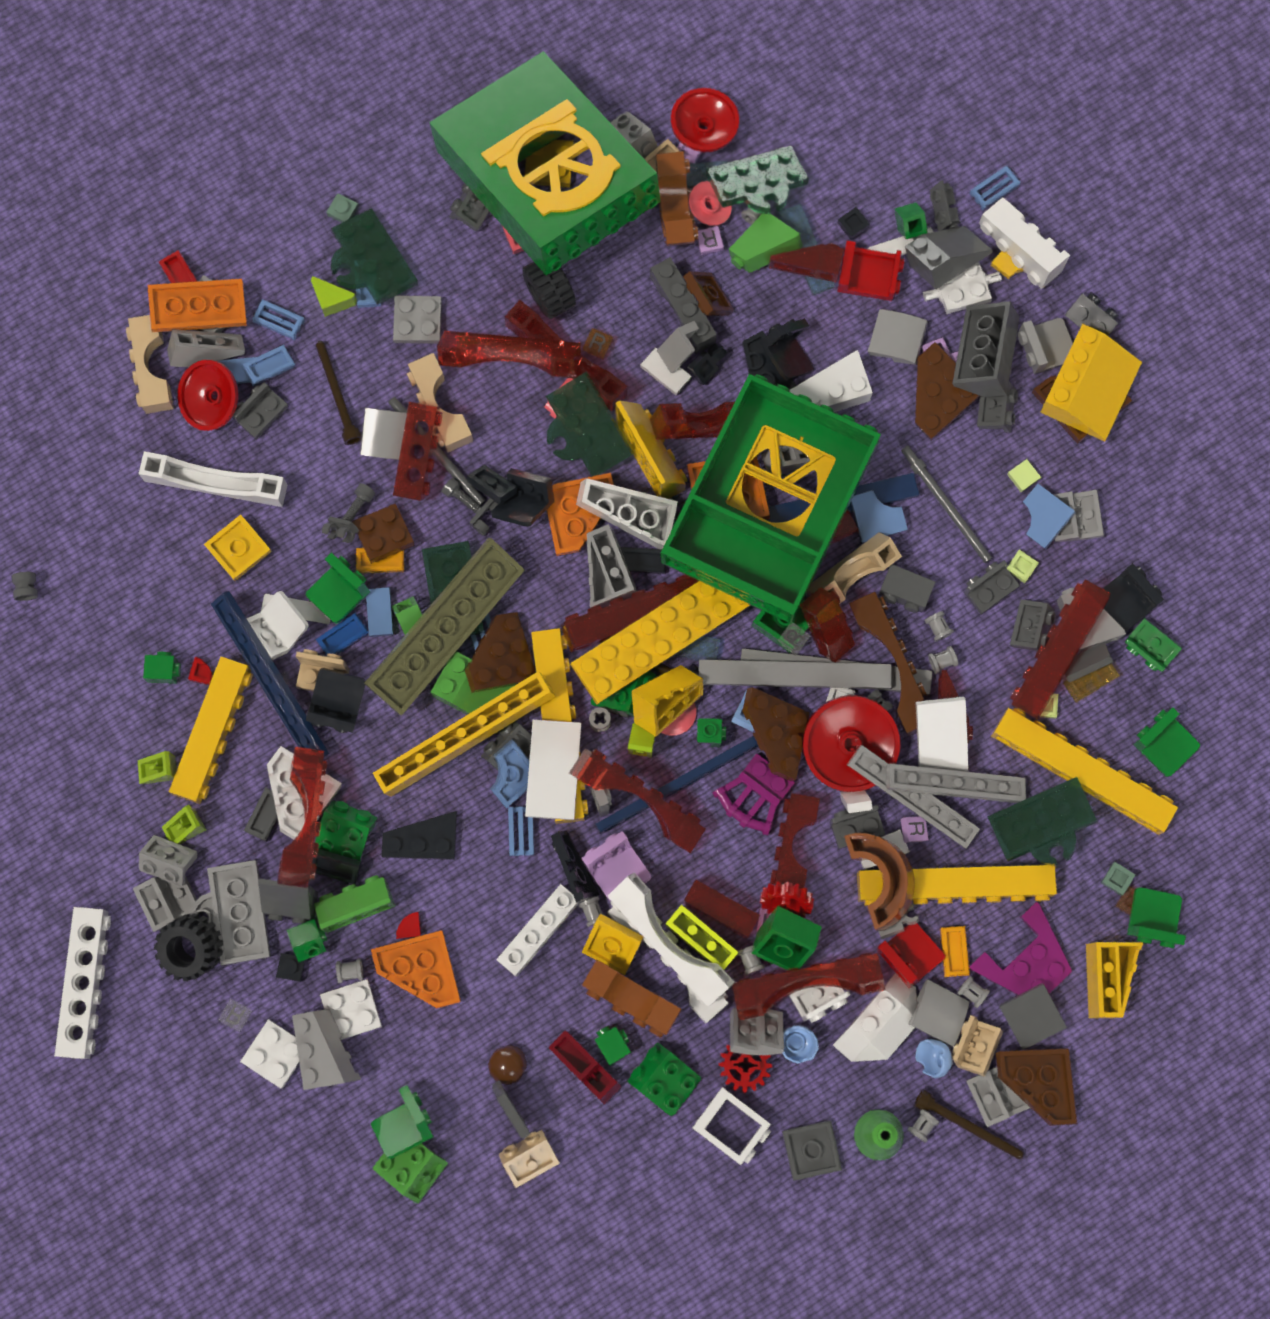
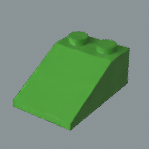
M456 651L447 661L431 690L432 696L437 700L468 715L515 686L471 693L465 669L472 659Z

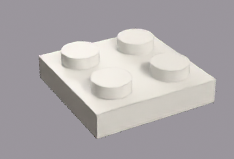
M368 979L320 994L324 1010L330 1009L342 1037L340 1040L382 1027Z
M267 1020L240 1062L283 1089L299 1065L296 1037L271 1020Z

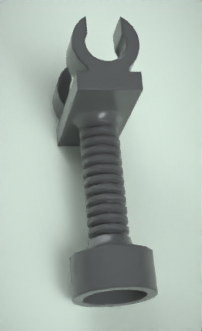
M451 478L441 492L448 498L454 496L470 508V510L474 511L476 515L469 522L470 526L485 536L490 529L481 519L488 510L491 512L498 503L490 498L483 507H480L478 503L460 490V483L456 479Z
M360 483L354 491L357 497L344 517L339 519L330 516L328 518L329 522L325 523L322 527V533L328 534L331 529V533L327 538L335 539L340 537L344 538L342 542H352L355 538V533H358L359 529L351 521L364 502H371L375 496L373 489Z

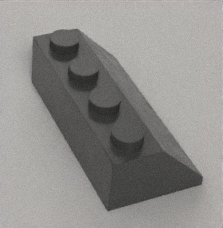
M1011 301L966 307L952 383L955 387L982 397L1007 395L1020 319Z

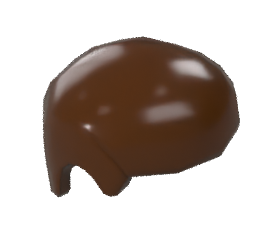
M506 1045L499 1047L489 1059L488 1068L490 1076L496 1082L500 1081L503 1085L516 1083L523 1076L527 1068L525 1054L516 1046Z

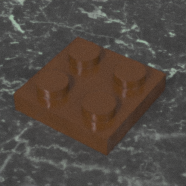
M689 271L683 276L687 282V289L696 297L699 302V309L706 316H729L735 311L712 272Z
M396 503L352 521L359 529L357 536L371 564L415 546Z

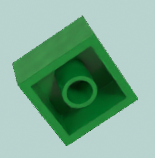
M803 599L792 624L761 610L751 626L788 653H791L795 646L783 637L789 630H795L797 635L803 636L820 610ZM790 632L787 638L792 641L795 633ZM796 638L793 643L797 645L801 638Z
M777 906L758 929L751 954L795 974L816 950L822 926Z

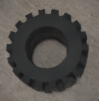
M535 262L522 268L523 278L528 290L546 317L553 319L576 306L574 291L562 268L551 272L547 276Z
M186 914L159 930L161 933L157 934L155 938L158 942L154 944V950H157L155 958L161 962L159 967L166 969L165 974L168 976L173 974L174 979L178 981L180 979H183V981L194 980L213 969L219 963V957L223 954V950L220 949L223 946V940H219L220 931L214 929L216 925L213 922H207V917L199 918V914H192L191 916ZM182 937L189 939L194 945L195 958L185 952L182 945Z

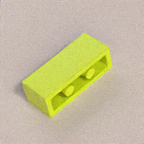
M683 905L676 910L665 924L668 929L710 963L719 964L723 970L726 969L738 954V951Z

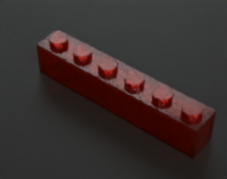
M685 574L675 579L676 582L669 585L667 582H662L653 586L654 590L645 592V589L639 590L631 594L632 598L623 600V597L610 601V606L601 608L598 605L588 609L587 614L579 616L578 613L565 617L566 621L562 623L561 629L570 652L572 653L608 640L691 587L698 580Z
M1086 579L1082 584L1078 583L1071 594L1074 596V599L1070 605L1067 603L1064 605L1059 614L1062 617L1058 626L1053 624L1047 634V637L1050 638L1046 646L1041 645L1035 655V658L1038 660L1033 667L1029 666L1022 677L1025 679V682L1021 688L1017 686L1010 697L1013 700L1012 707L1019 709L1037 721L1111 597L1110 592Z

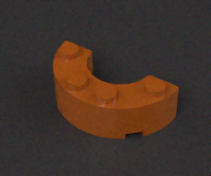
M684 151L656 154V172L658 174L661 200L659 208L663 236L666 238L665 245L674 246L695 243V240H698V228L693 226L695 225V219L692 211H689L688 205L691 189H687L686 173H690L689 159H684Z
M865 833L845 835L851 859L857 861L870 860L878 866L882 873V892L877 900L867 907L875 930H886L896 924L910 907L915 889L912 866L903 851L894 843L884 838Z
M599 960L595 961L582 984L583 987L588 989L587 995L599 1001L600 997L613 1004L611 1009L622 1016L627 1012L634 1017L632 1022L644 1029L646 1025L651 1026L649 1031L660 1038L663 1035L667 1036L682 1010Z

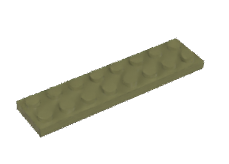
M488 538L364 684L398 715L402 716L525 570L492 538Z

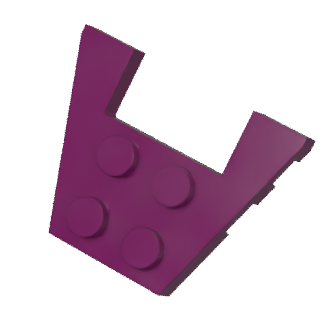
M1035 902L1020 918L1037 937L1002 970L986 952H983L969 966L971 971L1006 988L1017 996L1041 983L1044 984L1050 994L1072 972L1040 904Z

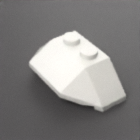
M895 973L833 1046L851 1062L888 1060L914 1029L913 1026L909 1025V1022L918 1005L916 1002V987L913 986L909 989Z

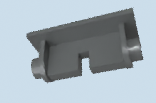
M941 180L930 189V200L933 204L934 219L938 231H942L948 226L949 229L957 228L960 223L957 208H949V205L956 204L953 187H950L949 183L944 184L943 180Z

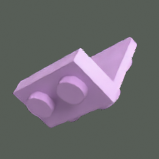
M623 831L610 835L605 843L599 847L591 848L582 858L587 870L606 897L627 876L634 872L644 883L651 879L650 872L632 849Z

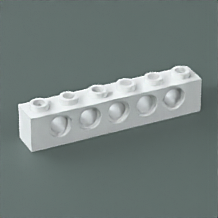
M74 907L55 1048V1056L90 1059V1054H94L95 1039L92 1038L93 1031L97 1029L99 1021L96 1007L97 1004H100L102 997L99 983L100 980H103L105 973L102 959L108 949V941L105 940L106 930H109L111 925V916H108V911L103 909ZM93 927L96 931L95 937L88 941L85 936L86 931ZM90 952L93 957L90 964L84 965L82 961L83 955ZM83 977L89 979V986L85 990H81L79 982ZM83 1001L86 1004V1011L79 1015L76 1012V1006L79 1002ZM80 1026L83 1030V1035L80 1039L76 1040L73 1037V1031L76 1027Z

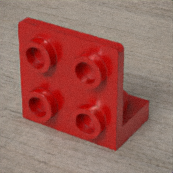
M918 923L907 925L904 928V932L898 933L888 942L884 941L877 948L879 955L909 989L946 958V955Z

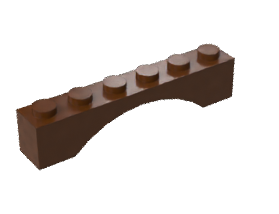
M873 592L850 602L849 605L860 629L881 641L891 652L897 663L901 680V695L897 712L907 735L911 736L917 733L916 702L924 701L923 697L927 694L922 683H916L913 677L917 672L912 660L907 662L904 657L907 649L903 640L897 641L894 632L898 631L893 618L887 619L884 611L888 607L883 596L878 598L876 592Z

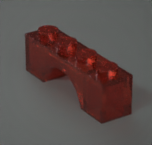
M723 402L714 409L700 413H691L683 410L681 403L659 404L650 418L655 439L718 437L735 402Z
M791 793L789 799H784L782 813L787 814L785 823L780 822L778 836L782 837L781 847L776 846L774 860L778 861L777 870H772L770 884L776 886V882H780L782 885L789 882L793 886L799 884L800 889L805 887L807 869L796 861L792 851V842L798 831L816 823L820 798Z

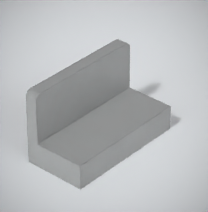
M695 321L677 328L656 350L670 373L675 372L695 351L689 341L699 329Z

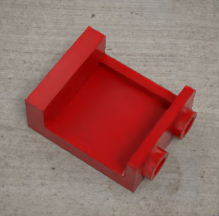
M847 240L837 292L892 301L894 294H899L901 280H897L898 272L903 271L905 259L901 258L902 250H897L896 254L857 248L855 247L856 242Z

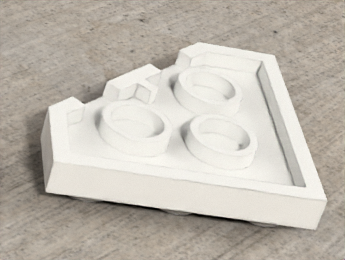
M280 746L267 764L280 832L301 844L340 790L342 783Z

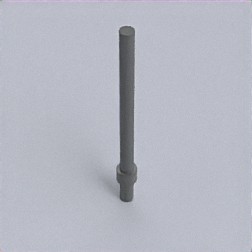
M393 397L388 402L396 412L412 413L409 409L406 410L396 397ZM414 419L413 432L452 477L460 483V486L473 501L482 506L486 500L472 485L467 483V478Z
M909 445L904 447L901 452L910 462V468L913 472L921 477L984 563L992 559L991 555L927 471V465L924 461L918 459Z

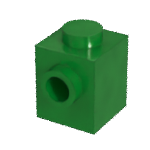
M916 202L894 208L897 229L906 240L928 233L925 212Z
M157 652V655H145L143 679L148 683L177 684V677L181 676V663H178V660L172 656V653Z
M314 919L286 930L298 962L327 952L323 943L327 941L325 932L317 927Z
M608 1025L596 1033L598 1037L594 1040L609 1065L614 1064L631 1053L626 1045L630 1040L623 1029L618 1031L616 1027L611 1029Z

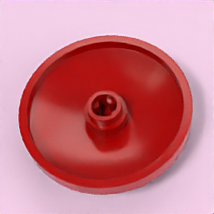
M845 695L827 701L812 714L804 730L803 751L810 770L822 783L839 791H864L876 786L847 765L860 745L888 764H896L899 757L900 735L894 719L882 705L867 697Z

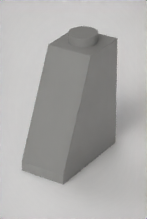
M1073 587L1061 592L1062 595L1058 598L1057 604L1076 654L1102 642L1107 644L1119 640L1126 635L1125 630L1084 588L1076 590Z

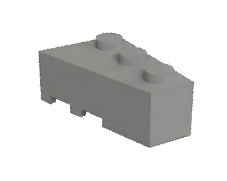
M608 524L588 532L587 552L590 608L597 612L638 595V591L612 527Z
M330 1009L292 1015L304 1090L362 1080L359 1073L354 1071L350 1062L351 1055L349 1051L346 1052L340 1040L342 1037Z

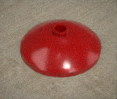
M697 88L684 93L677 99L671 111L670 122L674 135L683 145L700 152H712L724 148L734 139L739 127V113L734 102L724 93L711 88ZM705 126L707 129H701L700 127Z
M214 360L197 361L188 367L182 375L178 386L177 397L181 414L191 426L199 430L213 431L227 424L232 418L238 403L237 383L231 371L224 364Z

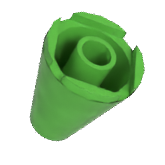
M872 1110L865 1113L858 1120L855 1126L854 1139L856 1146L862 1154L870 1159L885 1160L891 1158L900 1150L903 1144L904 1131L900 1121L892 1113L885 1110ZM882 1131L886 1132V1138L884 1140H882L881 1138Z

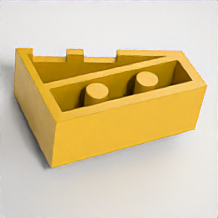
M680 665L632 690L634 723L656 737L703 695V678Z
M1095 942L1086 944L1089 1018H1122L1124 1016L1131 990L1130 983L1133 973L1136 972V961L1143 943Z

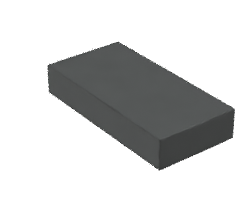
M1102 642L1062 661L1061 665L1067 680L1072 682L1111 664L1113 660L1105 642Z
M265 787L244 831L267 842L278 818L272 790Z

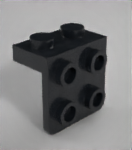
M805 318L797 321L792 319L784 325L780 323L774 325L768 330L769 334L760 342L779 375L786 381L811 373L814 370V366L796 340L810 326Z
M511 468L506 473L507 480L517 486V494L501 505L498 504L491 511V516L495 519L528 527L555 502L551 478Z
M1133 563L1093 596V599L1125 632L1164 600L1160 589L1156 585H1151L1146 579L1145 572Z
M321 668L318 672L306 721L318 727H332L341 733H353L366 680L358 676Z

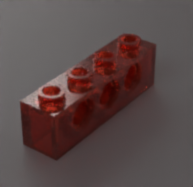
M414 401L409 402L393 496L421 501L424 500L425 496L429 495L431 483L427 482L428 474L433 472L435 459H431L433 449H437L439 436L435 434L437 426H441L443 418L440 406ZM421 421L426 422L429 427L425 435L420 434L417 429ZM416 445H421L424 448L425 453L422 458L416 457L413 453ZM412 468H416L420 472V479L418 481H413L409 476Z

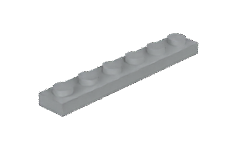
M860 745L847 763L853 770L962 847L967 848L980 830V828L932 794L886 790V766L889 764L864 746Z
M898 764L886 766V790L1021 804L1026 802L1025 778Z

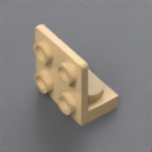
M304 649L303 653L296 652V658L301 663L296 683L297 689L314 691L318 672L321 668L349 674V667L344 660H341L342 657L339 655L327 654V657L319 656L318 652Z

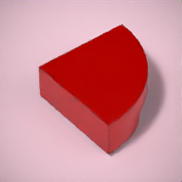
M194 657L188 680L209 686L213 677L210 667L202 659Z
M419 912L409 914L400 922L396 939L421 936Z

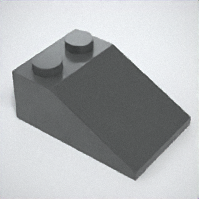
M965 226L923 234L905 246L909 266L935 289L943 286L992 253V249Z
M259 879L261 910L263 914L268 915L269 920L283 921V917L293 918L292 923L303 924L307 920L311 921L314 919V904L317 903L318 892L309 885Z

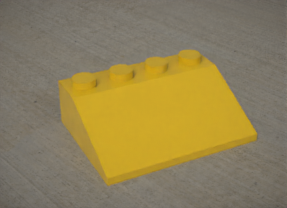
M1082 324L1040 413L1105 442L1142 362L1105 333Z
M616 402V425L656 496L670 499L685 491L687 478L682 469L678 470L674 464L676 459L671 449L666 450L663 444L665 439L661 431L654 429L652 425L654 420L649 410H644L642 405L638 403Z

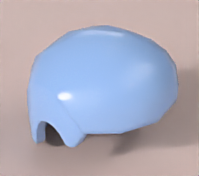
M801 1025L792 1026L783 1031L784 1051L782 1054L787 1060L799 1064L812 1060L818 1051V1039L813 1031Z
M926 1039L921 1041L916 1048L915 1058L917 1062L923 1064V1073L933 1078H940L948 1073L952 1066L953 1058L949 1047L944 1042L937 1039Z

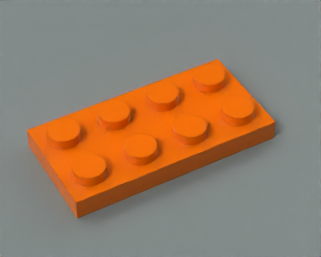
M242 279L147 285L152 332L172 331V329L195 330L247 326Z

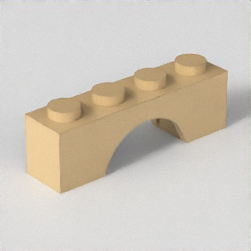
M150 315L129 318V327H126L128 341H132L133 349H129L131 362L135 363L136 371H133L132 374L135 385L139 387V393H136L138 407H142L146 414L172 410L174 406L170 385L166 380L153 376L149 371L151 354L157 347L164 344L162 332H152Z
M434 353L409 363L410 372L406 373L411 385H416L419 390L416 396L420 405H426L429 411L425 415L430 426H436L438 433L435 436L440 447L445 446L447 452H451L473 442L472 434L463 415L445 412L435 401L436 392L445 379Z
M878 532L812 582L807 593L817 608L828 613L846 599L848 589L857 580L872 572L884 571L901 558L902 555L890 537Z

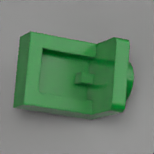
M699 718L697 721V742L711 743V747H720L721 741H726V727H722V719Z

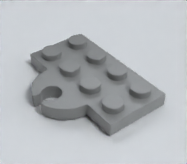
M252 860L207 868L210 893L202 895L194 902L190 910V916L206 912L209 916L208 923L213 922L216 925L214 929L220 931L221 935L218 937L219 940H223V946L220 947L223 950V954L220 956L221 966L270 958L265 914L261 910L258 886L260 878L257 861Z

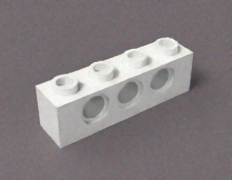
M560 884L496 960L517 977L580 902L576 903L573 894Z

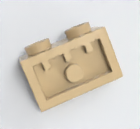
M542 1130L530 1133L531 1135L524 1140L507 1146L499 1153L502 1165L516 1188L559 1164V1160Z

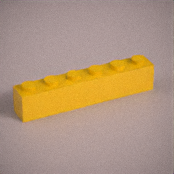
M220 656L169 789V793L197 804H201L202 799L205 800L210 790V786L207 785L210 778L214 777L217 772L218 763L216 762L219 754H223L226 749L227 741L225 738L228 731L231 732L234 728L236 719L233 717L236 709H240L243 704L244 696L242 694L244 688L249 687L253 674L248 665Z

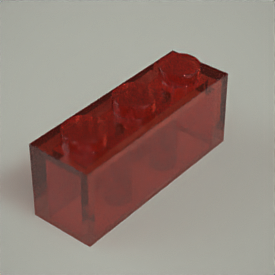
M820 587L800 604V607L819 653L835 663L855 646L852 638L853 632L847 625L845 620L847 617L840 607L839 597L834 592H828Z
M696 879L683 901L685 905L746 939L760 917L759 914Z

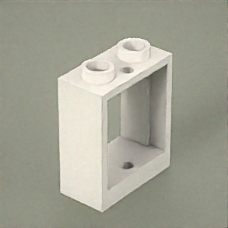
M724 1088L719 1090L692 1127L740 1165L743 1162L749 1163L756 1153L753 1149L758 1141L763 1143L771 1132L768 1129L770 1126L769 1122ZM726 1099L761 1125L740 1155L736 1154L705 1130Z

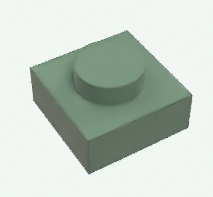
M337 193L326 213L327 216L348 226L359 206L358 203Z
M1113 862L1100 883L1123 896L1135 874L1118 863Z

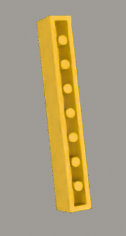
M560 628L531 632L536 672L539 671L545 677L555 694L554 698L541 705L542 720L572 722V719H576L575 705H570L569 696H573L572 681L567 682L566 673L570 672L569 658H564L563 649H567L566 635H561ZM579 752L578 767L582 766L581 752ZM579 773L577 777L574 820L555 819L556 824L585 821L584 814H589L587 799L582 800L581 791L585 790L584 776H579Z
M538 671L373 772V775L383 793L392 797L555 697V694L545 677Z
M1008 708L1004 712L991 737L1154 833L1160 835L1165 832L1178 809L1177 806L1173 805L1174 801L1164 795H1156L1152 792L1153 789L1150 786L1132 781L1131 776L1122 770L1115 771L1109 767L1110 764L1102 758L1095 759L1088 755L1089 751L1079 745L1075 747L1068 743V739L1059 733L1052 734L1046 730L1047 727L1043 723L1036 720L1032 722L1025 718L1026 714L1019 709L1013 708L1012 710Z
M1055 865L913 869L915 879L913 905L928 904V900H937L938 904H951L952 899H962V903H977V899L986 898L987 903L1001 902V898H1011V902L1026 901L1025 897H1035V901H1050V897L1057 894ZM859 870L857 872L858 902H864V906L875 902L882 892L883 876L880 870Z

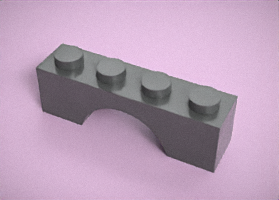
M671 257L651 267L650 279L660 296L664 297L672 307L680 325L683 326L692 321H695L699 329L689 339L695 349L694 353L697 354L716 343V332L705 314L699 309L698 302L687 289L686 282Z

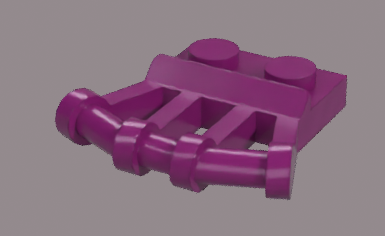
M756 753L738 778L715 790L712 794L715 798L719 799L728 817H734L743 828L755 829L768 836L775 809L795 782L771 773L767 765L769 762ZM743 783L747 787L735 803L732 804L726 792ZM753 791L760 798L746 815L738 808L750 792ZM765 801L770 804L766 822L752 819Z

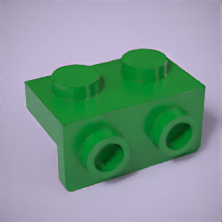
M1146 617L1125 640L1126 648L1135 656L1140 654L1145 658V664L1155 672L1157 670L1163 672L1183 648Z

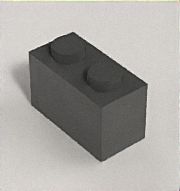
M892 564L887 571L878 595L883 596L885 602L891 604L897 602L904 605V608L910 612H923L935 581Z

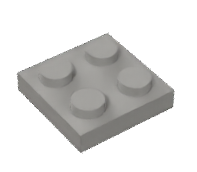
M395 296L394 343L440 344L441 296Z

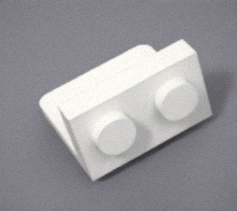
M283 591L276 592L259 614L246 618L272 660L287 654L308 629L307 621Z
M833 971L789 997L803 1021L810 1019L811 1023L826 1015L824 1010L831 1007L834 1011L848 1003L846 997L850 996V993L848 991L844 992Z

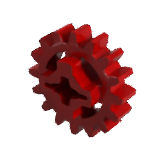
M776 882V886L768 884V888L763 887L760 904H762V909H767L768 914H771L779 906L802 918H806V914H811L813 910L814 898H812V893H807V888L800 889L799 884L793 886L789 882L784 883V885Z
M727 1045L728 1053L720 1054L725 1060L718 1063V1066L724 1067V1071L720 1073V1076L728 1077L725 1084L734 1083L733 1090L735 1091L741 1086L743 1093L747 1092L748 1086L753 1091H756L757 1083L764 1086L765 1083L762 1078L770 1077V1074L766 1072V1068L772 1067V1064L766 1063V1060L771 1056L758 1055L761 1061H755L748 1054H740V1057L736 1060H729L734 1052H730V1046ZM743 1058H747L748 1063L757 1065V1067L748 1068L747 1073H745L743 1068L733 1064H739L743 1062ZM729 1069L737 1071L740 1075V1081L731 1075ZM755 1070H761L759 1076L750 1082V1075Z

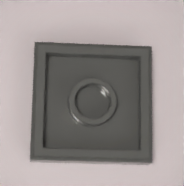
M1043 983L999 1005L1023 1050L1067 1028Z
M497 1081L492 1084L496 1099L520 1137L524 1139L531 1135L525 1120L501 1082Z
M831 1120L782 1131L793 1181L842 1170Z

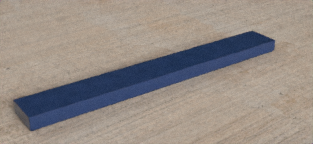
M914 473L859 485L854 494L857 495L873 490L877 499L884 505L919 497ZM800 499L768 507L770 519L767 521L782 523L795 519L810 506V503ZM851 502L845 514L853 513Z
M230 591L222 593L211 603V606L307 762L311 765L318 763L329 754L328 750L312 724L306 721L307 716Z
M752 736L596 823L599 834L602 835L759 747L755 737Z

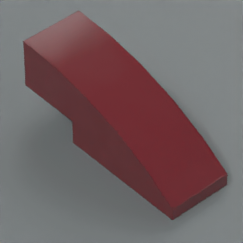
M566 1030L548 1047L604 1105L622 1087Z

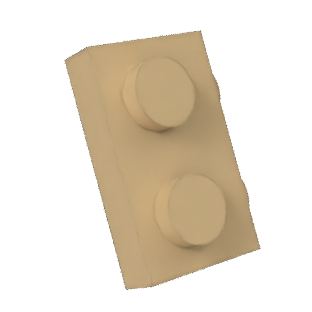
M970 1015L968 1022L965 1021L962 1026L960 1042L954 1046L952 1051L953 1061L957 1067L985 1077L1003 1034L1002 1029L980 1022L975 1016Z

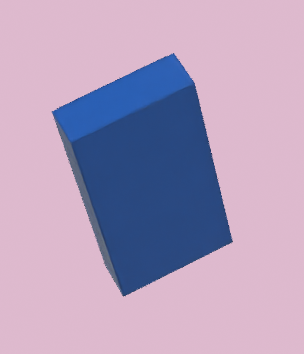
M354 613L318 637L316 641L326 655H338L367 636L369 632L357 614Z

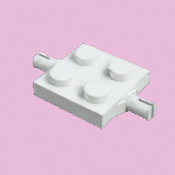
M977 262L938 289L923 292V297L925 301L939 298L944 305L946 314L964 310L967 306L990 303L992 297L988 284L1000 282L1001 276L999 272L985 275L979 262Z

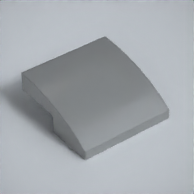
M879 309L868 353L872 356L892 358L894 362L916 365L928 324L927 320L900 312Z
M365 408L360 455L410 461L415 414Z
M1097 490L1054 494V496L1076 512L1057 535L1055 542L1104 537Z
M186 875L185 883L182 886L153 877L133 888L153 932L159 931L162 927L183 915L190 914V910L197 900Z
M926 979L917 997L916 1002H918V1005L909 1025L944 1042L950 1047H954L966 1018L969 1001Z
M759 1007L757 1013L737 1008L732 1009L730 1012V1052L748 1055H775L783 1053V1012Z
M997 1067L988 1070L985 1077L977 1075L966 1080L987 1127L1030 1108L998 1078Z

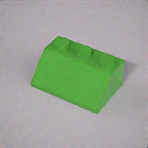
M376 875L366 879V884L358 887L355 884L349 885L342 889L343 893L333 896V893H329L319 897L320 902L315 903L314 906L321 930L329 933L396 907L386 879L384 877L379 878Z

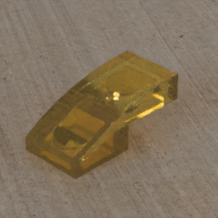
M1111 663L1072 682L1066 680L1063 684L1075 703L1112 682L1120 675Z

